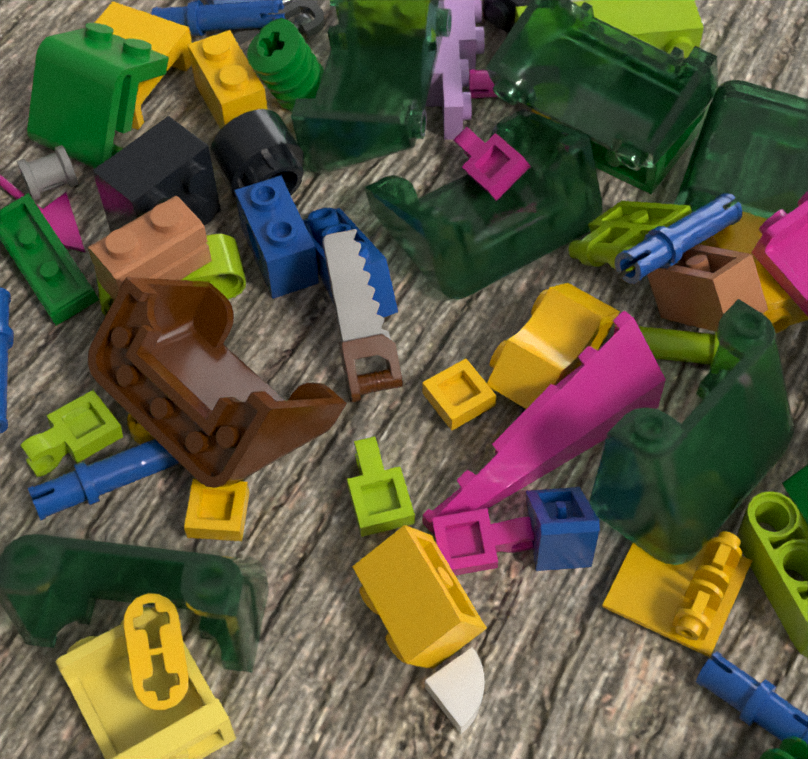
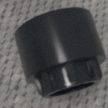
M258 109L239 115L228 122L216 134L210 146L211 160L235 198L236 189L278 176H282L290 195L299 188L302 182L305 161L304 152L279 114L272 110Z

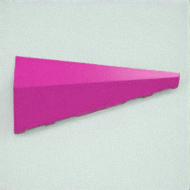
M625 310L613 320L615 325L613 336L599 350L588 346L578 356L582 365L557 385L551 384L492 444L496 449V455L477 475L466 470L456 480L461 488L435 509H428L422 515V524L433 535V517L490 508L659 407L666 379L638 324Z

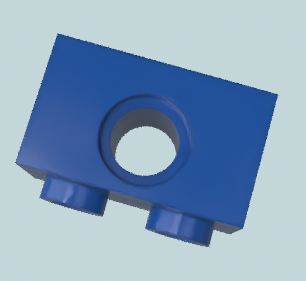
M282 176L236 189L235 196L241 229L272 299L319 284L314 243Z

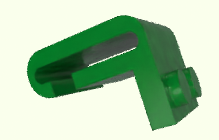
M87 23L85 28L51 35L41 42L36 53L27 125V135L31 141L55 151V147L62 145L69 158L93 169L123 149L113 144L115 130L122 134L131 131L139 82L166 75L169 59L168 56L151 50L152 45L150 43L133 38L124 39L113 34V28L100 23Z

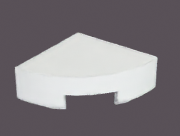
M473 647L425 680V689L460 734L475 720L484 694V671Z

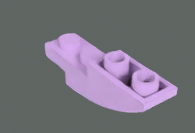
M444 0L432 22L427 37L424 55V107L442 106L444 140L454 139L463 130V120H471L472 117L471 92H462V87H469V69H476V54H484V27L475 26V23L482 22L481 0Z

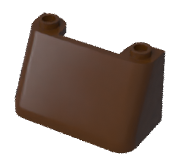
M126 277L91 343L88 352L90 373L95 381L200 483L212 488L236 484L328 432L335 424L347 403L329 387L322 383H305L298 386L289 400L286 401L224 345L234 323V312L227 297L210 282Z

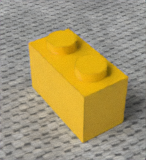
M230 30L187 44L195 85L220 130L239 115L253 110L268 109L265 88L253 68L249 65L246 56Z
M404 525L352 566L362 584L359 592L363 601L382 619L389 632L386 635V642L393 654L403 663L434 669L487 629L430 534Z

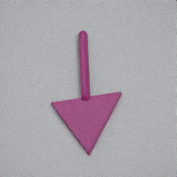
M0 175V187L17 200L25 195ZM67 192L43 209L38 206L65 248L85 252Z

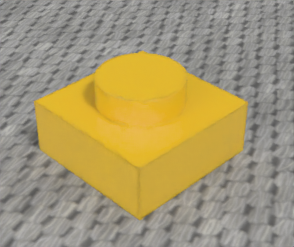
M467 358L422 382V394L451 431L490 410L496 404V394Z
M193 478L184 524L187 538L242 541L250 494L248 482L240 481L231 486L212 488L206 487Z

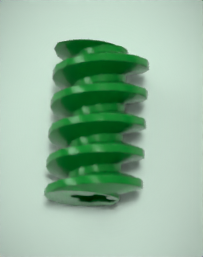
M283 18L270 21L262 27L261 31L249 44L247 58L249 65L255 70L283 109L291 112L303 111L323 103L330 95V78L324 71L323 66L318 62L317 57L312 53L303 36L299 33L297 27L291 21Z

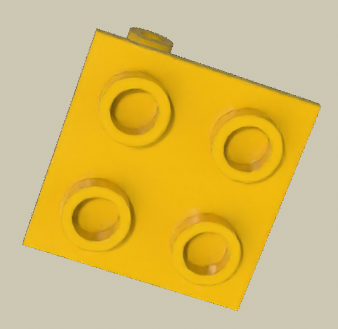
M647 514L602 607L710 658L753 560L742 556V550L739 547L741 540L733 533L722 531L718 537H713L708 541Z

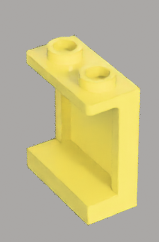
M143 607V615L133 618V626L135 630L141 629L146 631L149 649L160 647L158 629L160 626L168 624L166 612L156 613L154 607ZM123 620L120 625L98 637L89 636L77 641L68 649L67 654L56 660V664L67 682L105 759H203L236 740L228 715L219 699H215L184 641L183 645L189 676L188 689L184 698L176 706L167 710H154L146 707L135 695L131 681ZM162 654L152 655L153 674L151 677L143 679L144 691L154 690L157 699H165L168 697V687L177 684L178 677L176 673L172 674L165 671Z

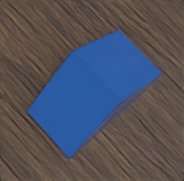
M571 487L526 491L528 517H530L534 534L532 543L535 570L547 571L592 567L600 525L599 518L581 488Z

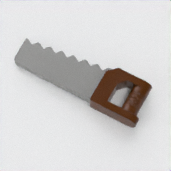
M356 229L327 234L323 237L322 242L341 337L338 345L351 403L361 401V395L403 386L396 343L391 340L388 331L381 329L384 318L377 314L380 306L379 302L372 299L375 288L367 285L371 275L363 270L366 259L358 255L361 244L354 241ZM375 355L385 359L387 369L357 375L354 360Z

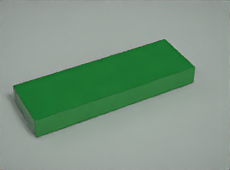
M29 193L0 209V240L56 326L99 300L95 291Z

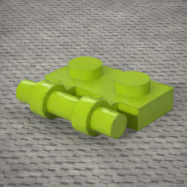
M621 200L588 224L591 231L589 235L582 240H574L570 243L569 255L573 259L580 260L586 266L600 267L605 263H609L613 269H616L615 258L617 254L644 241L645 235L658 226L668 227L692 213L690 205ZM631 266L630 268L626 269L625 271L633 270V269L635 268V266Z

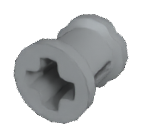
M62 145L55 147V153L27 162L25 159L17 161L25 185L34 201L40 199V194L65 184L71 187L78 185L74 169Z

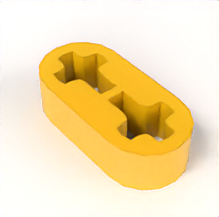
M145 594L137 597L128 605L123 616V629L132 687L136 697L144 706L154 710H167L176 706L184 698L188 689L189 676L180 620L175 605L168 598L160 594ZM147 603L154 604L156 613L166 612L168 617V624L162 625L158 629L160 647L149 649L146 631L141 629L135 630L133 626V618L143 615V605ZM162 654L165 671L172 674L176 673L178 677L177 684L168 687V697L165 699H157L154 690L144 691L143 679H147L153 674L152 655Z

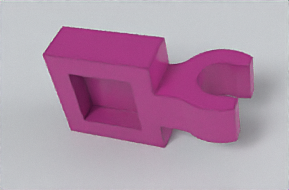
M465 127L453 139L469 158L462 168L469 177L496 201L531 167L520 153L496 133L485 143L473 131Z
M488 508L432 518L436 544L455 576L498 568L496 552L515 553L533 549L532 541L534 540L530 517H520L491 524Z

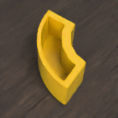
M570 283L552 286L549 289L543 290L533 304L531 310L532 317L517 334L502 341L494 351L489 364L493 371L487 384L493 390L527 409L551 384L557 385L582 365L578 356L588 346L599 350L614 324L613 320L620 311Z

